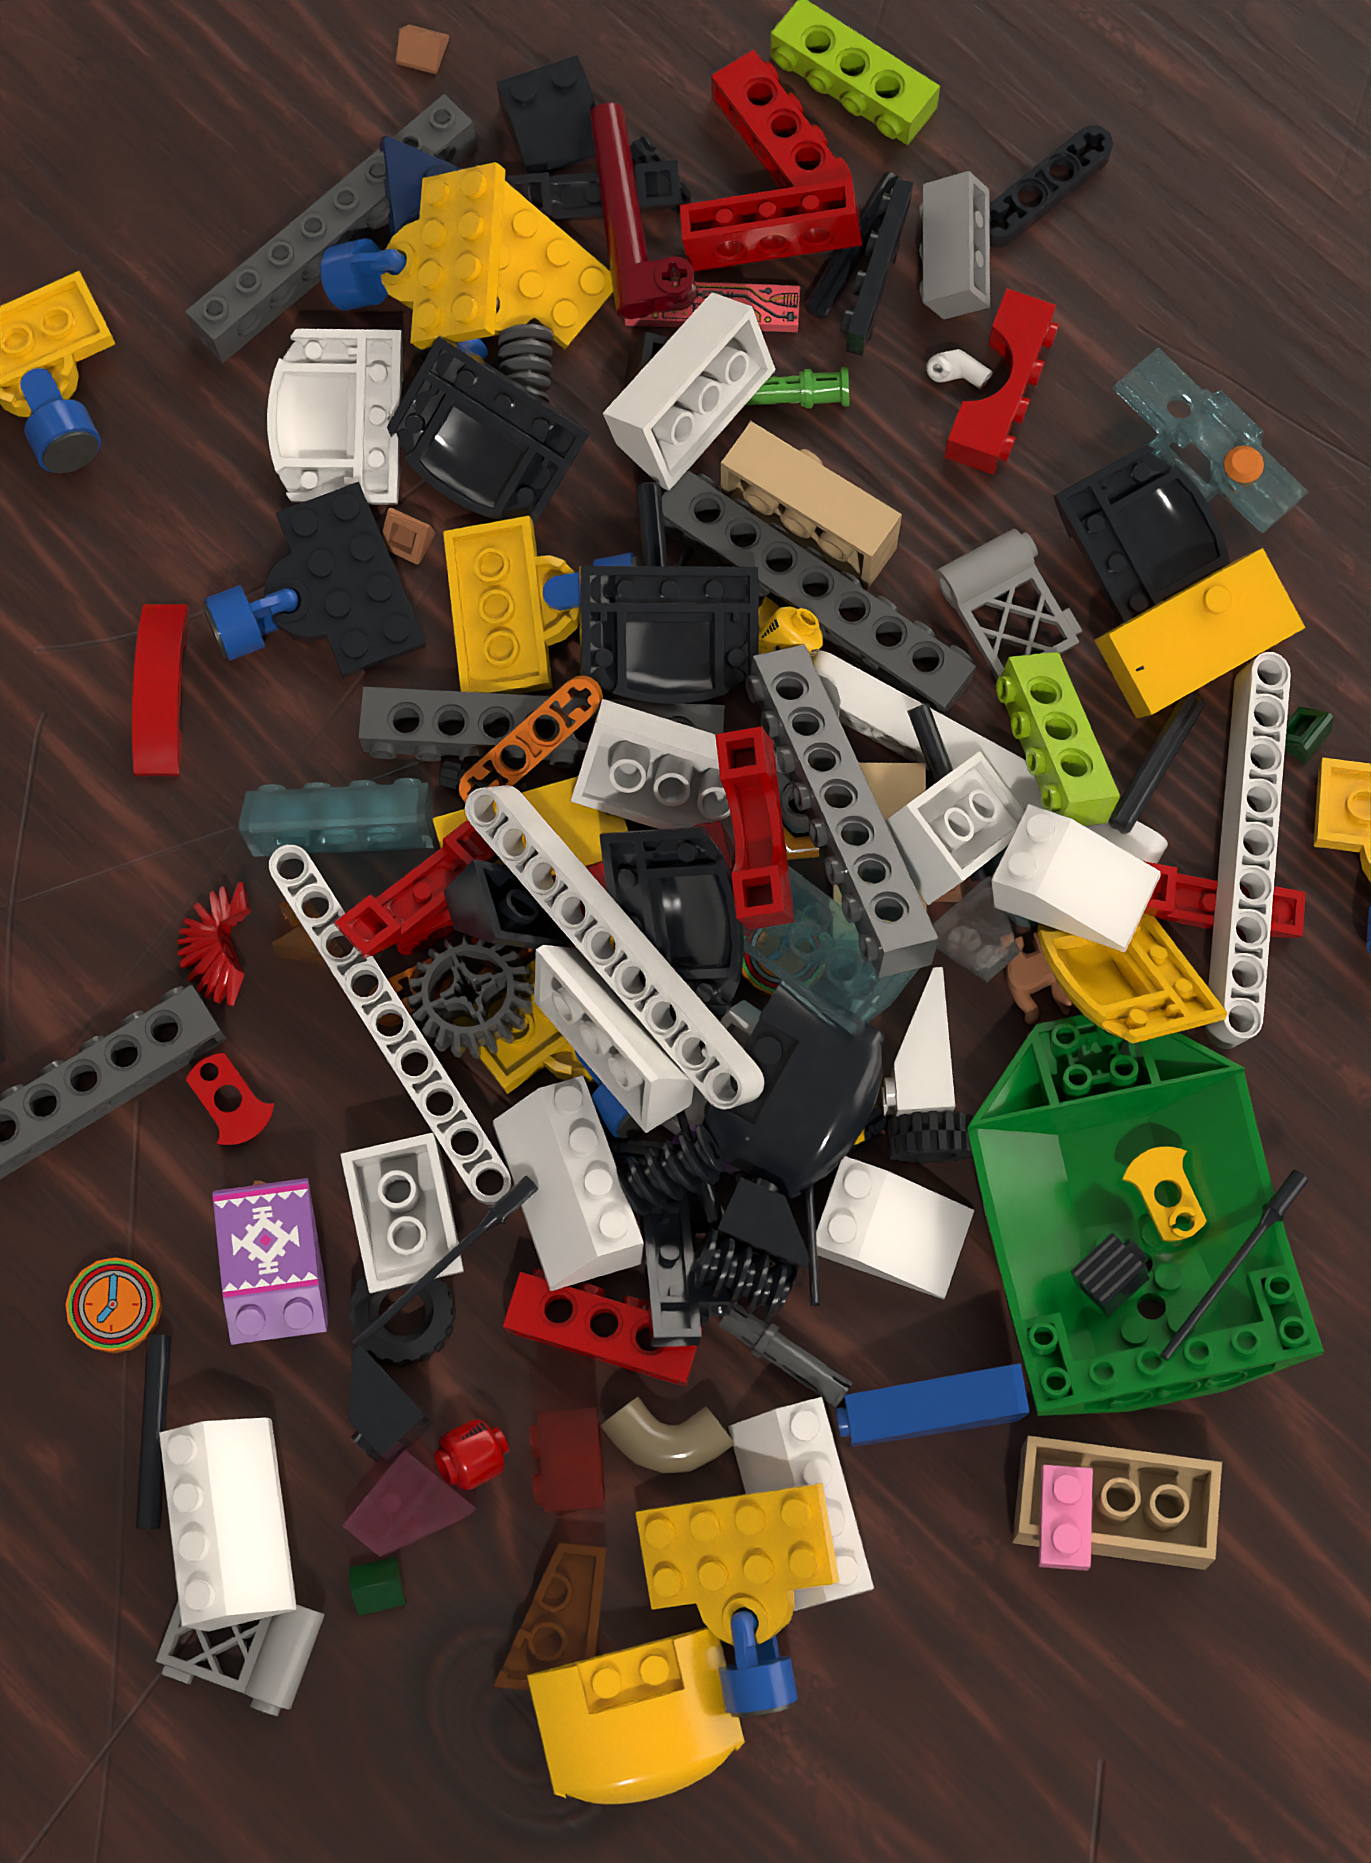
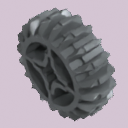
M464 933L461 945L455 947L453 941L446 938L444 941L446 951L442 954L436 949H429L428 954L432 960L431 964L417 962L416 968L422 977L410 979L409 986L416 992L408 997L410 1008L416 1010L411 1018L416 1026H423L421 1034L426 1041L435 1038L434 1045L441 1052L451 1045L453 1055L460 1058L464 1054L466 1047H469L472 1057L478 1059L481 1055V1046L487 1045L492 1054H497L498 1045L496 1041L503 1038L506 1043L513 1044L514 1037L510 1029L513 1027L518 1030H525L526 1027L525 1020L519 1014H529L533 1011L532 1003L526 999L534 995L533 985L526 982L531 976L528 967L519 966L521 962L520 955L516 951L507 954L506 945L495 943L491 947L490 942L478 939L477 944L473 945L470 935ZM483 966L491 968L498 973L492 975L491 972L476 975L471 973L467 967ZM453 974V984L448 990L440 993L441 998L436 1000L441 985ZM465 981L468 982L471 990H474L478 996L475 999L479 1008L478 1011L474 1010L471 1001L468 1002L465 997L467 993L464 986ZM507 992L502 1007L489 1019V1008L494 1002L502 999V993ZM449 1016L452 1020L459 1017H468L475 1022L476 1026H456L443 1019Z

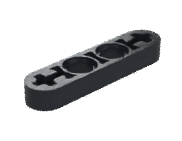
M1096 125L1082 128L989 204L990 246L997 248L1010 244L1102 169L1109 161L1113 146L1110 133L1103 127ZM1086 143L1091 147L1099 144L1101 146L1099 153L1094 149L1090 150L1083 156L1081 164L1078 158L1083 155ZM1063 165L1072 171L1073 177L1068 181L1060 182L1053 179L1049 171L1055 166ZM1024 191H1033L1041 197L1042 202L1036 207L1029 208L1019 202L1018 196ZM1010 208L1013 214L1008 217L1005 230L1001 227H996L994 230L991 229V220L996 223L1001 222L1008 216Z

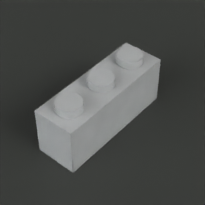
M970 171L923 184V202L920 204L919 209L923 222V241L920 243V256L923 261V281L920 283V295L923 303L942 319L990 308L989 189Z

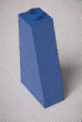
M1021 1363L848 1394L843 1398L844 1407L836 1408L840 1437L849 1436L850 1447L1018 1422L1029 1413Z

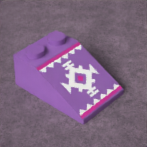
M308 1178L213 1191L223 1302L231 1345L326 1332L330 1308Z

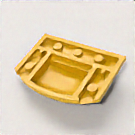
M1143 913L1126 952L1038 923L1040 946L1055 980L1081 1013L1108 1033L1133 1044L1226 1019L1227 1011L1154 916Z
M708 1627L527 1675L555 1795L566 1798L567 1794L571 1797L596 1804H624L658 1798L676 1792L706 1777L716 1770L734 1749L737 1751L744 1744L745 1741L739 1717H731L730 1713L725 1712L718 1669L726 1666L720 1639Z

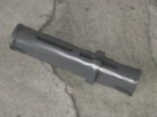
M738 1302L732 1306L730 1315L724 1316L718 1324L719 1328L753 1350L751 1354L756 1358L764 1357L799 1383L821 1396L822 1399L830 1403L834 1408L838 1406L853 1382L836 1373L819 1359L787 1339V1337L778 1332L780 1327L773 1322L768 1325L753 1314L746 1313L747 1309L739 1305Z

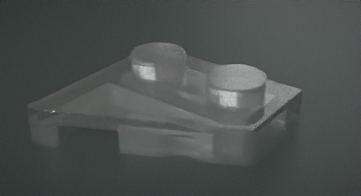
M990 876L984 878L933 924L939 938L936 948L986 982L993 978L1021 952L1006 911L994 906L992 878Z

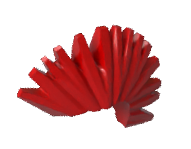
M244 882L237 884L232 899L225 886L220 887L219 896L216 891L210 892L211 913L202 904L197 902L193 907L203 922L185 918L183 923L191 927L181 928L179 933L188 937L177 940L179 945H188L177 951L179 957L185 956L179 961L180 967L187 968L197 965L188 975L187 980L191 983L201 979L196 990L201 994L205 992L204 997L207 999L213 996V1002L220 1004L227 995V1005L234 1006L245 976L230 937L231 926L235 927L237 922H242L245 916L251 912Z

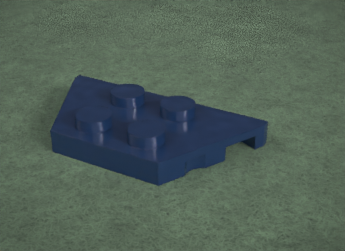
M384 136L380 140L379 147L380 152L384 153L387 177L384 179L386 198L390 203L388 219L390 235L393 237L405 225L420 218L422 178L462 170V168L393 138Z

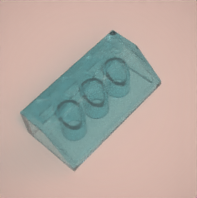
M416 778L397 779L392 785H376L373 781L357 780L350 782L349 787H331L327 783L312 782L305 784L303 789L287 790L282 785L268 784L260 786L258 791H246L239 820V832L253 857L272 856L273 852L284 845H296L303 848L307 854L434 848L433 796L429 783H421V780Z
M788 866L795 923L748 930L743 925L744 951L853 1035L894 1002L919 968L878 978L871 961H864L859 949L858 931L854 923L847 922L842 906Z

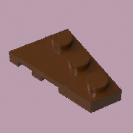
M558 1543L493 1687L530 1691L527 1675L596 1657L607 1548Z

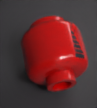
M473 1419L440 1436L439 1449L434 1451V1459L441 1476L449 1486L456 1484L462 1490H471L502 1474L504 1470L503 1455L509 1452V1447L502 1431L497 1426L490 1428L481 1419Z

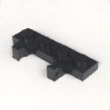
M897 178L892 194L885 192L883 194L877 216L878 219L883 220L880 231L872 230L865 256L870 257L871 260L867 270L859 269L853 289V295L859 297L855 307H847L840 333L847 335L846 352L863 356L867 340H871L876 324L877 309L891 265L896 262L900 249L901 233L911 205L914 182Z
M686 1189L684 1198L677 1201L670 1197L669 1204L665 1207L658 1208L653 1205L651 1213L645 1216L639 1215L641 1236L644 1242L643 1261L651 1346H699L702 1338L701 1323L708 1322L710 1317L729 1316L732 1305L729 1304L730 1289L725 1288L715 1298L712 1296L713 1285H703L700 1289L694 1287L696 1274L693 1271L689 1273L694 1259L692 1239L695 1238L696 1233H707L710 1228L717 1230L720 1222L706 1225L700 1203L697 1202V1196L687 1195ZM719 1202L724 1216L723 1202Z

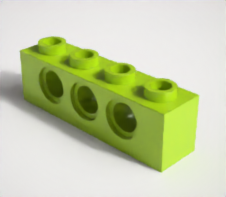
M798 0L771 32L770 56L773 57L774 61L786 71L793 70L805 78L816 91L822 94L828 93L842 102L843 106L855 116L862 115L876 124L878 129L889 138H897L908 145L937 109L940 90L938 84L808 0ZM819 49L824 51V53L815 54L810 51ZM846 72H856V73H858V74H860V75H857V76H848V75H846V74H844V73H846ZM890 94L894 96V98L884 99L881 98L879 95Z
M1059 652L1009 657L1001 676L997 679V696L999 701L1006 706L1011 719L1012 733L1016 739L1020 740L1026 755L1028 772L1034 775L1041 791V802L1044 810L1071 818L1083 826L1106 824L1120 798V794Z

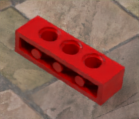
M755 50L711 75V98L779 189L852 178L846 162L839 156L835 158L828 149L827 140L822 130L815 124L811 126L804 117L803 108L797 97L793 93L787 94L779 84V76L773 65L769 61L763 62ZM755 101H764L768 104L763 106H757L752 103ZM786 132L792 136L781 138L776 136V134ZM804 164H810L815 166L816 168L812 170H804L799 166Z
M852 178L680 205L682 242L693 271L862 245L859 210Z
M534 1268L532 1275L523 1272L519 1273L503 1323L505 1332L687 1387L699 1346H660L655 1351L641 1349L637 1344V1336L643 1329L649 1327L648 1305L646 1301L629 1296H624L622 1303L604 1297L606 1290L583 1282L578 1283L577 1289L566 1286L550 1291L543 1270ZM556 1300H566L573 1306L571 1317L563 1323L551 1322L546 1315L549 1305ZM608 1313L617 1318L618 1328L613 1335L599 1337L592 1332V1322L600 1314Z

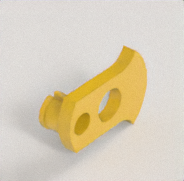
M1167 1146L1156 1147L1140 1154L1127 1167L1121 1181L1129 1182L1138 1189L1161 1240L1173 1242L1193 1236L1204 1226L1207 1220L1182 1167L1183 1157L1187 1151ZM1170 1181L1177 1185L1181 1196L1176 1206L1168 1208L1158 1204L1154 1196V1189L1158 1183ZM1177 1216H1184L1188 1219L1190 1223L1188 1231H1182L1179 1228L1174 1229L1173 1225L1176 1223Z

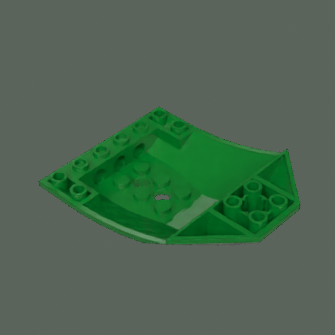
M1084 1015L1036 1024L968 1125L967 1131L993 1249L1038 1416L1130 1412L1219 1393L1320 1356L1324 1352L1296 1268L1283 1221H1277L1266 1229L1170 1359L1166 1361L1160 1356L1259 1224L1263 1213L1262 1206L1268 1204L1275 1194L1244 1073L1245 1068L1179 1032L1132 1044L1125 1039L1108 1033ZM1156 1147H1176L1187 1151L1183 1157L1182 1167L1207 1220L1197 1233L1180 1241L1167 1242L1161 1240L1138 1189L1129 1182L1121 1181L1127 1167L1135 1158L1145 1151ZM1162 1181L1154 1189L1155 1200L1163 1207H1174L1180 1201V1190L1176 1184L1170 1181ZM1177 1216L1173 1227L1174 1229L1179 1228L1182 1231H1188L1190 1223L1184 1216ZM1113 1233L1123 1243L1128 1238L1131 1239L1152 1263V1269L1148 1273L1150 1279L1108 1318L1075 1285L1070 1271ZM1153 1300L1163 1307L1164 1314L1158 1319L1149 1320L1140 1315L1137 1306L1143 1301Z

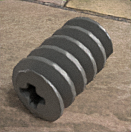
M521 324L503 330L498 338L500 350L497 355V362L499 363L497 370L550 404V396L544 393V391L551 387V380L545 375L551 373L552 364L546 360L553 353V348L547 344L553 340L552 330L535 324Z

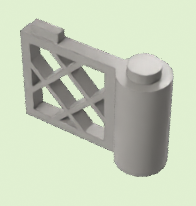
M1015 528L935 570L936 580L944 597L959 613L996 679L1001 676L1004 670L997 657L1000 642L1025 648L1023 655H1030L1031 650L1040 654L1051 652L1062 654L1080 643L1076 635L1082 632L1070 608L1063 612L1061 611L1036 568L1034 557L1038 555V551L1034 541L1028 533L1024 532L1021 534ZM1028 581L1031 582L1039 596L1035 611L1011 604L1015 588ZM1008 593L1005 602L996 600L1000 596ZM1043 604L1047 609L1049 615L1041 613ZM984 605L1003 610L997 632L980 627L972 612ZM1009 612L1033 619L1028 640L1003 634ZM1039 621L1056 625L1064 641L1053 647L1034 643ZM986 637L995 640L993 648Z
M178 1600L156 1662L165 1665L162 1674L191 1684L195 1675L253 1697L250 1707L278 1716L281 1707L289 1710L292 1707L325 1614L296 1604L297 1610L262 1618L258 1625L245 1632L242 1631L240 1624L231 1626L235 1637L214 1648L211 1646L206 1631L195 1629L204 1653L185 1661L172 1656L179 1636L193 1629L182 1626ZM254 1636L251 1646L249 1648V1645L246 1640ZM239 1644L245 1658L239 1679L224 1675L216 1658L217 1654ZM208 1660L212 1670L198 1664Z

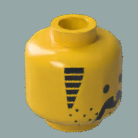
M780 607L759 630V655L805 644L812 659L823 645V635L818 619L812 612L804 608Z

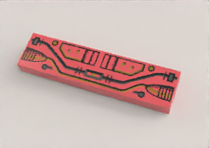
M680 281L672 282V287L680 286ZM695 282L697 295L693 304L688 308L680 311L650 314L638 319H625V326L680 328L711 293H715L752 306L761 331L798 332L800 286ZM680 295L676 296V300H680Z

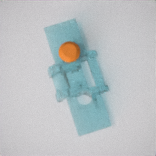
M1159 347L1114 385L1113 389L1159 433L1148 444L1156 449L1150 454L1167 462L1170 466L1176 464L1193 481L1207 502L1218 493L1222 494L1262 534L1308 494V491L1261 447L1264 431L1221 390L1213 394L1207 388L1202 390ZM1173 400H1182L1190 406L1191 414L1186 418H1176L1169 413L1167 405ZM1172 442L1183 448L1192 442L1209 459L1212 465L1209 470L1211 479L1208 484L1169 447Z

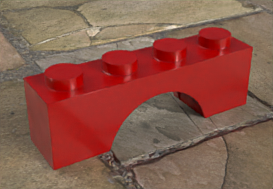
M1008 288L1006 289L992 325L988 345L1003 359L1008 370L1009 379L1002 389L988 398L977 401H962L947 440L944 458L993 475L999 460L1008 462L1016 437L1009 435L1014 422L1022 424L1031 400L1024 397L1029 384L1037 386L1045 365V361L1040 360L1039 356L1043 347L1052 348L1060 324L1053 322L1056 309L1055 304Z
M762 727L715 734L720 780L728 800L735 839V865L731 875L736 918L748 930L795 923L773 740Z

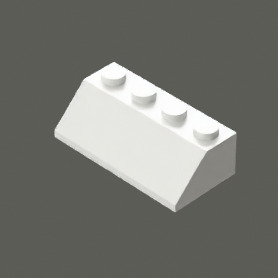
M711 293L603 412L616 444L666 490H670L775 371L752 306Z
M602 699L571 802L657 829L687 828L704 822L713 823L720 820L731 837L735 849L730 808L720 780L715 734ZM774 753V754H775V762L777 763V754Z
M543 945L536 949L535 1004L644 1132H649L692 1104L694 1083L579 949Z
M584 1076L538 1088L493 1120V1127L513 1185L515 1186L522 1178L528 1176L539 1189L521 1205L550 1291L641 1264L644 1242L631 1206L626 1200L618 1181L617 1167Z
M822 1397L774 1409L728 1426L731 1439L734 1442L733 1447L746 1494L823 1483L840 1582L832 1585L794 1590V1611L873 1590L874 1586Z
M252 1418L203 1421L160 1432L182 1626L212 1631L297 1610L272 1419Z

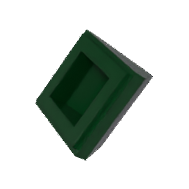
M1298 707L1287 721L1285 751L1306 765L1332 732L1333 716L1331 713Z
M397 1556L349 1567L350 1592L359 1616L406 1605Z

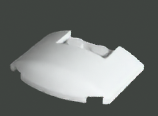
M295 329L290 337L295 342L285 354L283 360L279 358L270 386L267 409V431L271 457L276 473L279 474L281 481L289 492L286 493L292 503L300 504L359 481L368 504L398 505L401 474L400 441L396 433L391 437L386 427L401 403L403 381L402 331Z

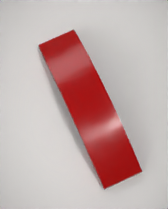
M143 604L136 642L132 695L133 773L135 776H180L182 732L179 729L183 649H187L188 604Z
M467 820L443 838L442 848L377 898L370 894L334 922L335 927L364 958H368L400 941L447 907L443 891L473 859L495 863L499 856Z
M1144 861L1160 871V878L1144 913L1176 923L1213 930L1218 881L1177 873V867ZM1240 885L1242 894L1250 898L1248 889ZM1274 886L1270 937L1300 938L1303 936L1306 892ZM1236 927L1237 934H1244L1240 928Z

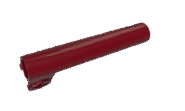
M618 103L599 104L590 110V119L616 314L623 319H638L650 314L686 309L693 304L697 295L693 268L686 259L671 256L665 259L648 261L624 108ZM675 267L676 272H672L671 268ZM680 280V286L672 287V282ZM680 295V300H676V296Z

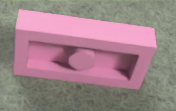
M1042 1466L1039 1567L1074 1570L1090 1569L1093 1468Z

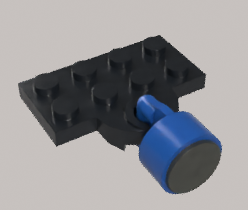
M359 481L276 512V518L291 554L277 562L267 576L264 598L248 603L241 585H237L204 598L205 603L202 604L223 659L228 658L229 661L265 648L262 636L279 629L296 641L313 642L326 638L343 679L426 647L423 634Z

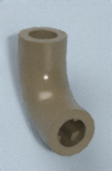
M637 1397L600 1426L612 1443L636 1465L660 1473L691 1472L715 1460L734 1445L730 1436L706 1406L678 1425H667L659 1422L640 1398Z

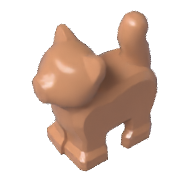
M1038 931L1033 934L1035 939L1032 940L1035 952L1026 954L1022 951L1024 941L1021 936L1004 942L997 953L1000 963L1006 971L1008 989L1011 991L1019 1008L1024 1012L1027 1024L1038 1022L1040 1015L1039 1008L1031 998V995L1045 987L1051 986L1052 997L1064 1015H1068L1070 1008L1075 1007L1055 980L1045 960L1038 938Z

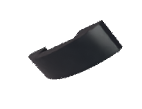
M677 160L634 164V175L641 214L682 205ZM548 172L505 176L506 182L552 222L603 219L597 172L549 176Z

